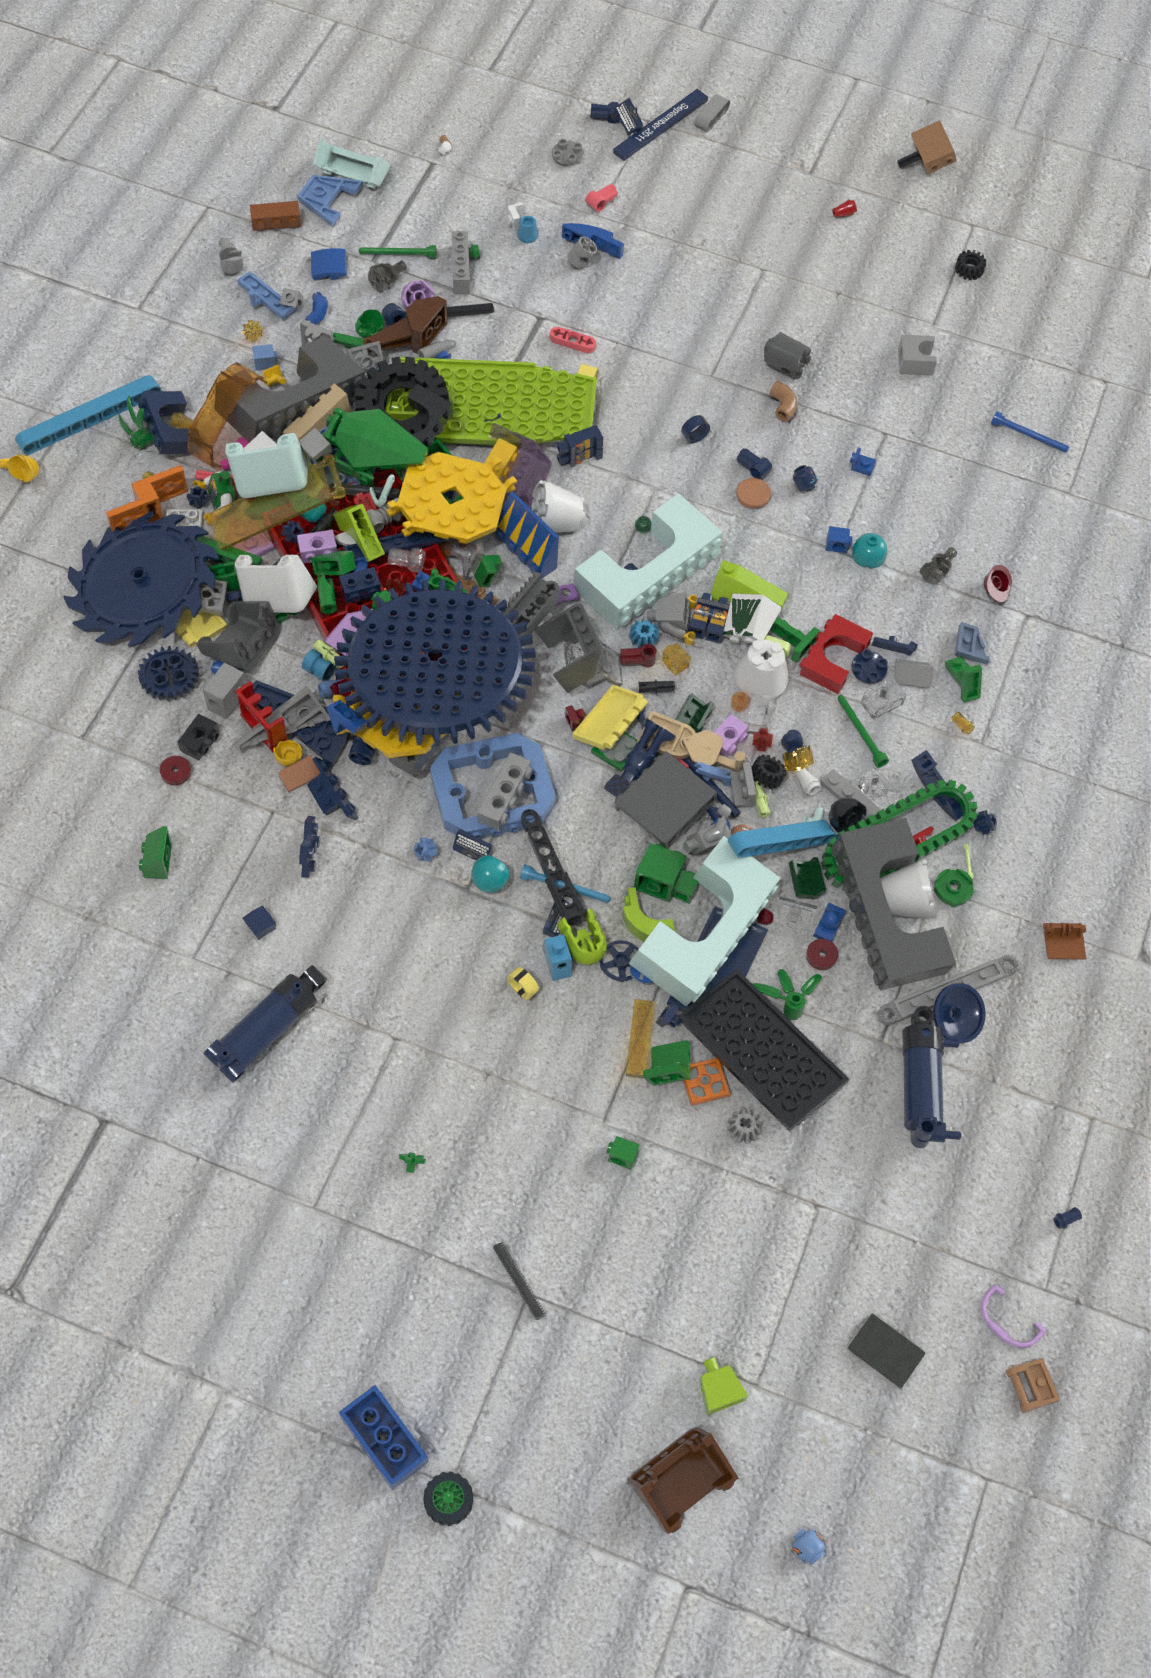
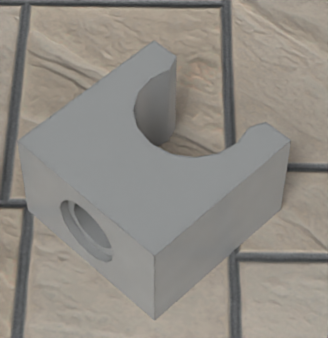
M901 335L898 346L900 374L933 376L937 358L925 355H931L935 336Z
M225 662L203 689L207 710L226 720L239 705L238 694L235 691L242 687L239 683L244 678V672Z

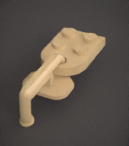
M654 711L650 712L648 719L676 736L673 741H665L658 749V753L664 754L667 751L675 759H685L690 756L694 763L701 762L710 766L715 763L736 772L741 770L745 754L743 752L735 753V760L719 755L723 745V739L720 735L708 730L696 733L691 726ZM643 727V730H642V732H641V734H640V736H639V738H638V740H637V743H638V741L640 740V738H641V736H642V734H643L644 727ZM657 731L652 735L645 748L650 747L651 743L653 742L657 734Z

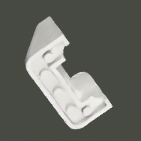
M239 555L236 559L235 569L243 601H269L273 612L296 613L303 610L317 588L316 583L298 555H285L277 565H251L253 560L249 555Z

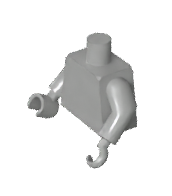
M723 804L719 807L717 813L721 815V818H718L717 823L705 827L706 823H704V820L708 816H702L697 832L687 836V841L683 843L684 850L687 853L693 852L697 854L718 844L723 836L728 839L732 835L726 824V818L731 813V809Z

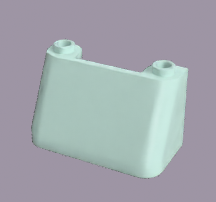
M295 433L282 435L277 440L276 447L244 452L243 446L240 443L226 444L225 452L236 489L242 498L296 491L306 486L309 461Z

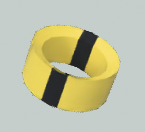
M517 967L507 976V981L511 988L525 1000H529L539 991V986L535 979L521 967Z

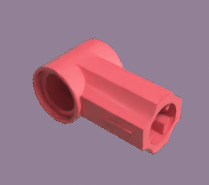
M610 184L597 192L590 191L585 198V202L595 211L600 212L607 202L618 196L616 187Z

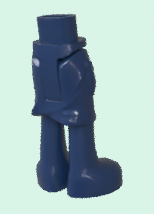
M648 718L644 720V731L640 740L625 759V766L623 767L625 770L621 777L630 783L636 780L637 777L639 778L645 768L650 767L660 746L665 741H673L676 737ZM657 731V734L653 742L646 751L645 747L647 743L649 742L652 735Z

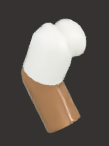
M442 135L439 138L442 144L438 150L442 155H445L446 152L448 153L452 149V144L446 135Z

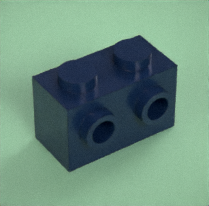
M374 567L339 576L340 588L346 604L372 598L377 591L381 592V584Z

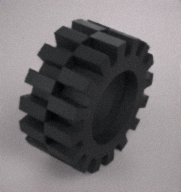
M967 250V253L963 251L958 256L955 270L957 274L959 273L960 277L964 276L963 279L965 280L966 277L969 280H972V278L977 280V277L980 278L984 273L987 263L986 258H984V255L980 256V252L975 253L976 250H973V252Z
M759 755L751 767L753 780L758 781V785L763 784L764 788L768 786L769 789H776L787 774V770L784 768L785 765L780 764V760L776 761L774 756L770 758V755Z

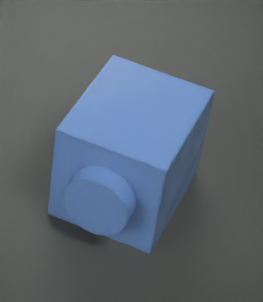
M273 344L252 346L256 371L266 370L275 366V361H278L277 351H273Z

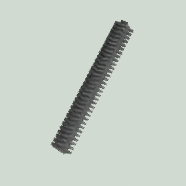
M503 1242L495 1244L493 1246L494 1252L498 1254L497 1256L502 1261L501 1263H503L502 1265L507 1270L506 1272H509L508 1274L512 1281H514L513 1283H515L516 1288H518L517 1290H520V1295L524 1297L523 1299L528 1304L527 1306L532 1311L531 1313L536 1318L535 1320L544 1318L546 1312L542 1310L543 1307L540 1308L542 1305L536 1301L537 1298L532 1294L533 1291L530 1292L532 1289L528 1288L529 1284L526 1285L525 1278L521 1276L522 1273L519 1274L521 1271L517 1269L518 1266L515 1267L517 1264L513 1263L514 1260L510 1258L511 1255L506 1251L507 1248L503 1247Z

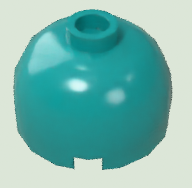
M875 533L861 535L856 539L852 548V558L861 567L867 566L870 569L880 567L887 556L886 542L880 535Z

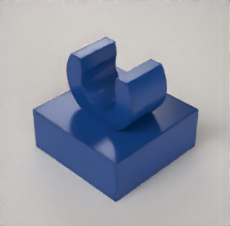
M420 571L411 584L412 588L416 591H422L423 580L428 581L431 576Z

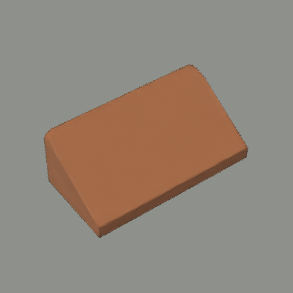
M312 755L279 771V778L287 791L291 792L312 781L320 774V771L315 765Z

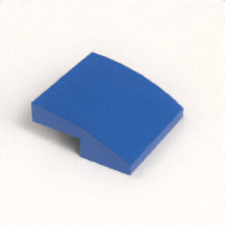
M328 248L311 252V277L315 281L327 276L334 280L347 276L346 250Z

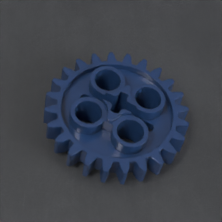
M171 646L167 650L161 647L160 652L154 649V655L148 653L149 659L143 658V664H139V682L142 689H145L146 694L151 693L152 698L157 695L159 700L166 697L167 701H169L170 697L176 700L177 695L183 698V692L189 694V688H195L194 683L198 682V663H196L195 657L192 658L191 653L186 654L185 649L180 652L178 647L172 650ZM164 661L168 662L173 686L169 684Z

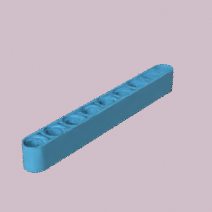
M151 375L144 376L18 433L15 441L24 454L35 453L127 411L128 396L131 398L132 407H136L143 391H161V388Z

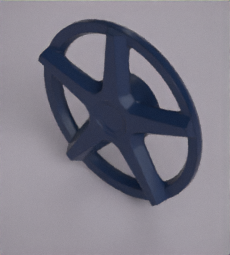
M617 940L607 944V949L614 959L603 963L602 958L599 961L601 970L609 978L616 981L624 982L633 979L631 975L625 977L626 967H630L629 962L631 960L629 956L634 949L638 951L639 948L635 944L624 940ZM623 943L629 946L624 952H618L612 945ZM617 967L619 977L612 975L606 969Z

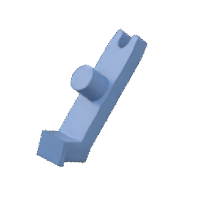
M697 762L694 765L697 767L696 772L702 774L706 781L715 778L721 780L723 786H731L732 776H729L730 771Z

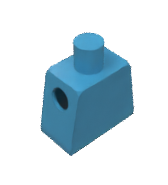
M559 935L545 939L543 951L552 980L571 977L572 959L565 936Z

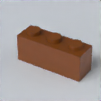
M298 201L250 205L253 231L301 227Z

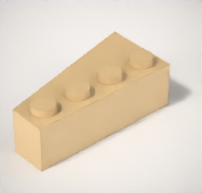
M334 383L330 387L332 390L326 395H321L319 397L320 401L314 407L310 406L307 408L305 415L302 418L298 417L283 431V435L295 433L298 441H300L314 428L320 431L326 427V419L329 414L333 416V411L336 407L341 408L345 412H352L347 393Z

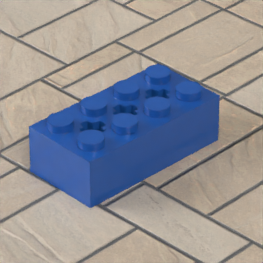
M376 1385L339 1411L341 1420L391 1490H394L429 1462L426 1453ZM367 1417H375V1421L373 1423H367ZM381 1434H383L384 1436L389 1435V1436H387V1437H388V1440H386V1441L381 1440V1441H380V1435H381ZM394 1452H396L397 1454L402 1453V1454H401V1458H400V1459H396V1458H395V1459H392V1458H393V1453H394Z

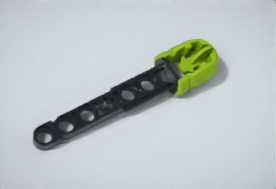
M526 809L521 815V824L525 833L528 832L529 842L544 872L545 882L562 917L557 924L558 929L565 936L570 955L575 961L583 965L595 964L603 958L607 950L604 933L598 921H596L593 910H584L567 872H564L545 828L542 826L538 813L533 809ZM532 815L535 820L529 823L524 820V817ZM539 831L542 833V837L535 839L532 837V833ZM545 847L550 850V853L542 855L539 850ZM548 860H550L551 865L555 867V871H552V869H548ZM557 880H561L565 883V886L557 888L554 883ZM570 897L573 902L570 905H565L562 899ZM586 921L588 930L591 932L586 931L585 928L576 932L577 937L574 938L571 926H577Z

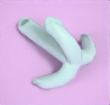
M392 474L387 478L379 500L375 496L373 487H370L369 493L378 508L387 505L386 501L395 476Z

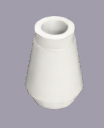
M805 768L797 772L796 775L806 794L814 796L821 790V782Z

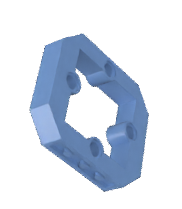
M519 733L446 747L430 767V777L444 829L455 835L458 829L479 839L488 836L496 837L507 832L515 833L524 829L521 824L523 811L526 809L535 810L543 823L555 806V793L541 746ZM510 752L521 755V757L531 761V769L533 771L529 779L533 781H527L528 779H526L523 783L525 784L523 791L532 793L535 804L513 808V810L510 809L507 813V822L505 825H501L499 830L477 822V816L463 819L461 807L465 804V788L462 784L453 782L451 769L475 764L481 769H487L492 766L494 760L507 758ZM527 815L524 817V820L531 823L535 818L532 815Z

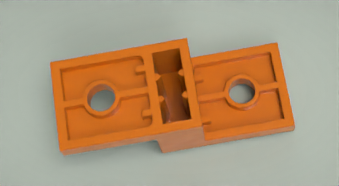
M182 466L172 467L169 470L132 483L135 501L106 512L109 526L112 532L116 530V527H120V530H123L132 521L150 511H153L154 515L148 523L163 518L160 503L188 492Z

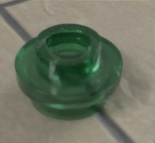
M647 516L639 517L635 521V529L641 533L649 532L652 524L650 518Z

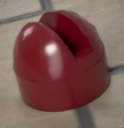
M763 908L759 912L757 921L763 925H769L774 921V915L770 910Z

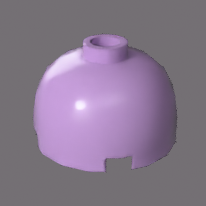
M412 281L401 292L402 305L406 310L415 300L434 297V291L425 281Z

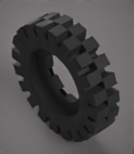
M400 356L391 358L392 364L388 365L385 359L378 363V370L372 366L367 371L368 378L362 376L360 379V388H356L354 395L356 411L380 409L386 415L388 414L384 409V401L387 395L398 388H410L413 390L416 384L450 402L446 382L442 375L439 376L438 370L433 365L429 368L428 362L421 359L416 364L414 357L407 356L405 362H401ZM421 412L406 420L393 419L410 434L422 431L429 422V418Z

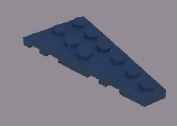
M257 680L253 684L254 693L261 695V702L257 704L261 709L270 706L272 712H274L294 696V694ZM331 720L317 723L311 727L299 729L291 734L333 766L351 733L345 732L337 735Z

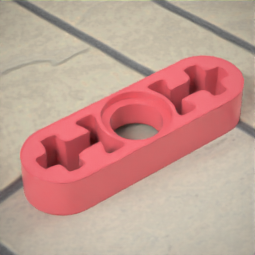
M553 327L550 330V340L555 344L584 353H592L596 349V340L593 337L561 327ZM570 338H575V339H577V341H576V342H570L569 339H570Z

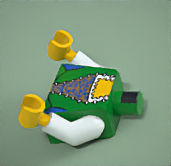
M227 471L215 472L205 478L203 482L195 480L192 483L202 489H206L207 486L215 512L213 515L210 513L204 515V519L207 520L205 523L209 525H215L218 517L221 518L226 513H233L235 488L232 485L230 473Z

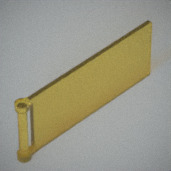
M328 454L322 461L309 466L307 484L300 490L252 498H240L210 512L218 549L225 550L328 501L345 497L346 491L342 487L336 469L335 456ZM324 466L329 467L335 490L332 493Z

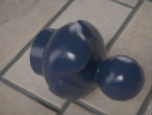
M789 730L781 739V744L787 751L786 757L791 761L798 759L799 751L804 744L801 733L797 730Z

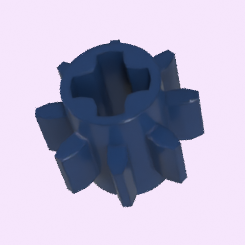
M199 486L190 488L191 491L187 494L189 505L197 509L206 507V501H210L207 489H202Z
M288 520V525H282L281 535L285 537V542L297 543V535H302L304 529L299 526L300 522Z
M987 810L978 812L976 820L973 822L975 830L977 832L982 831L983 835L992 833L994 827L997 826L995 815L993 813L988 814Z

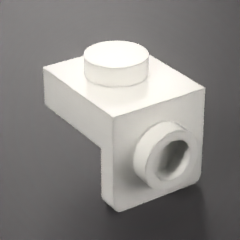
M523 203L508 206L507 222L514 231H517L519 229L520 217L524 216Z

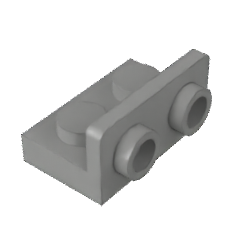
M744 762L741 770L729 775L732 776L730 783L736 807L754 806L756 798L750 762Z

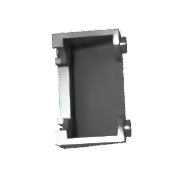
M269 601L232 602L226 611L229 625L219 637L212 641L210 637L203 636L196 643L201 654L222 663L225 662L239 670H249L279 634V624Z

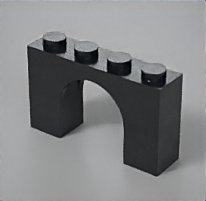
M416 384L407 396L409 406L429 418V422L422 431L411 435L426 447H430L435 436L442 432L447 420L449 421L452 418L454 411L451 402Z

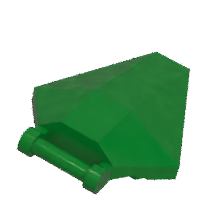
M336 407L328 429L323 433V437L330 444L336 445L354 471H364L374 467L393 469L408 468V465H423L428 454V448L380 409L345 412L341 408ZM342 419L336 431V436H332L339 420Z

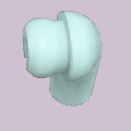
M817 807L814 817H808V819L805 817L802 823L823 820L825 810Z

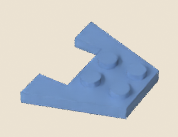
M312 175L298 194V200L333 227L340 218V212L330 209V205L341 190L356 196L363 186V181Z

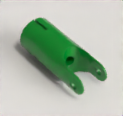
M320 573L317 577L320 609L324 614H331L337 610L332 578L326 580L325 574Z

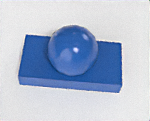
M828 902L813 937L827 939L832 942L846 910Z

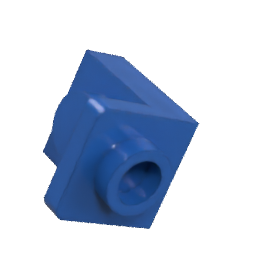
M858 447L857 452H853L850 463H852L851 470L870 476L876 459L861 455V448Z

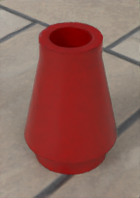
M848 199L833 208L832 212L835 218L854 215L857 212V206L854 200Z

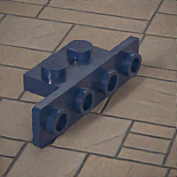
M314 757L313 761L320 774L310 781L307 786L323 814L329 815L340 806L346 817L357 820L359 818L356 814L357 810L348 801L346 791L339 786L337 776L329 769L331 768L330 764L325 759Z

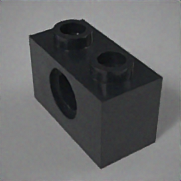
M198 714L177 741L179 750L199 761L202 756L207 754L212 742L218 739L220 735L218 723Z

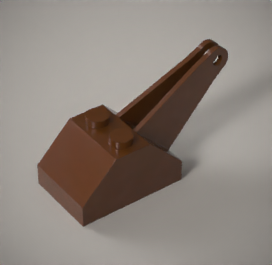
M439 296L415 300L406 308V318L365 338L363 345L379 341L381 350L411 346L412 352L418 354V350L430 345L446 326L447 300Z

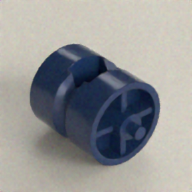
M354 735L353 745L348 755L349 759L359 765H370L376 748L374 749L365 743L362 738Z

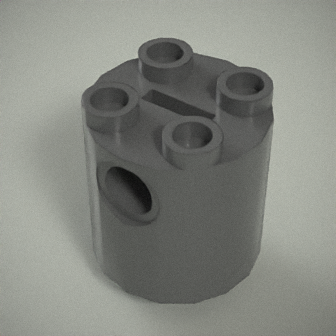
M779 332L775 337L769 338L766 342L764 361L787 375L799 379L803 372L802 368L804 365H808L811 360V349L786 334Z

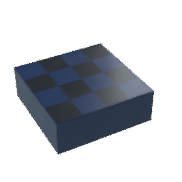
M615 773L604 786V789L617 797L628 789L630 782Z

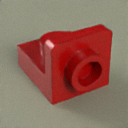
M361 492L353 496L352 506L363 503L366 511L370 509L377 510L369 492L366 494Z

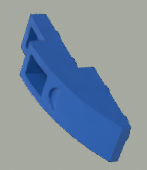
M564 223L562 225V238L576 244L580 237H588L596 244L597 249L618 259H621L623 256L624 243L614 239L612 232L585 224Z

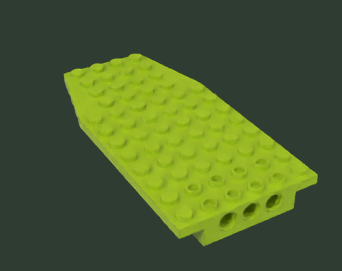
M400 357L401 362H405L406 357ZM415 358L416 364L421 359L428 362L429 368L433 365L438 370L439 376L442 375L446 382L454 414L447 421V424H444L442 432L434 438V440L438 438L441 443L495 445L500 438L514 446H526L564 440V435L566 434L571 436L574 432L593 426L597 378L578 373L572 375L568 374L565 370L555 371L551 370V367H539L536 363ZM398 388L388 394L386 413L391 418L406 420L414 417L419 412L410 407L407 396L412 389ZM500 413V414H501V418L496 419L497 416H498L497 414Z

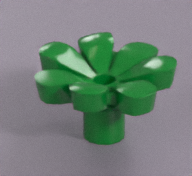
M409 1152L408 1155L399 1154V1159L407 1163L406 1172L414 1173L415 1165L425 1164L426 1161L423 1155H416L412 1152Z

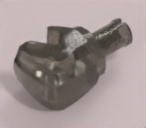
M403 260L394 265L389 263L373 265L368 272V281L376 291L383 292V284L387 285V288L390 289L391 282L396 281L397 274L405 271L407 266Z
M949 547L944 554H936L932 558V562L924 563L919 570L923 578L928 582L938 584L952 567L951 560L957 556L956 549Z

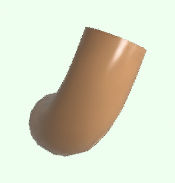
M776 381L770 390V396L781 403L776 409L775 415L779 420L788 422L797 408V397L787 385Z

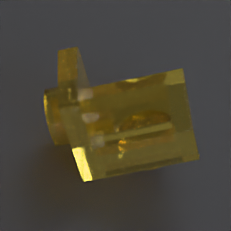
M810 745L782 754L787 771L802 770L814 763Z

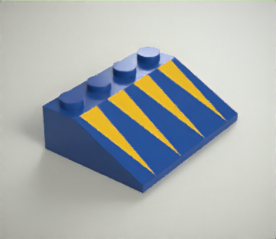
M512 491L500 513L495 535L499 541H503L507 545L510 552H514L518 556L521 563H525L532 573L539 572L541 578H544L557 569L559 536Z

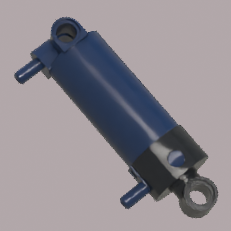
M314 965L307 968L299 978L289 974L219 1041L216 1039L203 1054L234 1083L246 1072V1068L317 1003L313 993L325 984L327 978Z
M928 1006L917 1007L911 1017V1025L902 1030L904 1127L911 1131V1143L916 1148H924L929 1142L944 1143L945 1139H961V1132L947 1131L946 1123H943L942 1056L944 1055V1047L958 1048L959 1040L943 1039V1030L940 1027L931 1025L934 1019V1012ZM919 1016L924 1017L926 1021L920 1020Z

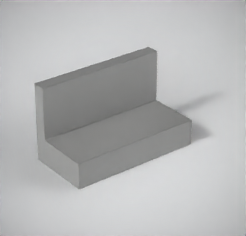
M896 658L893 683L930 688L933 673L932 663Z

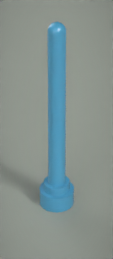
M524 864L520 879L525 881L535 879L546 883L544 874L535 872L532 866ZM557 880L554 885L563 888L565 883ZM573 884L578 894L606 903L611 900L609 895Z

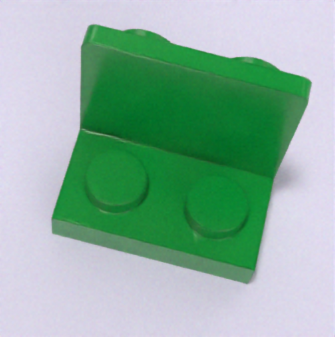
M684 1040L652 1047V1067L643 1070V1078L653 1086L691 1079L689 1041Z

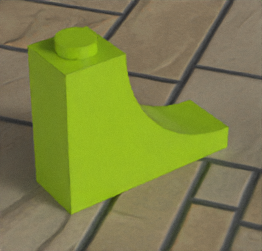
M363 503L347 507L333 514L340 531H345L354 539L367 562L385 554Z

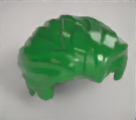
M375 309L365 310L355 323V331L364 339L384 329L383 315Z

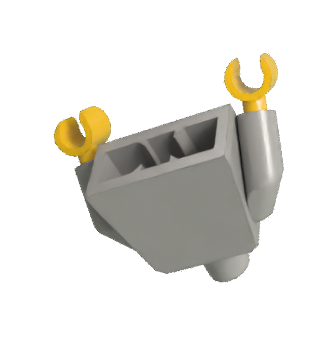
M671 592L657 600L656 610L647 611L648 621H656L661 630L681 639L685 638L684 642L687 645H693L695 633L693 631L685 633V631L688 630L689 608L695 609L697 596L692 594L688 597L685 592Z

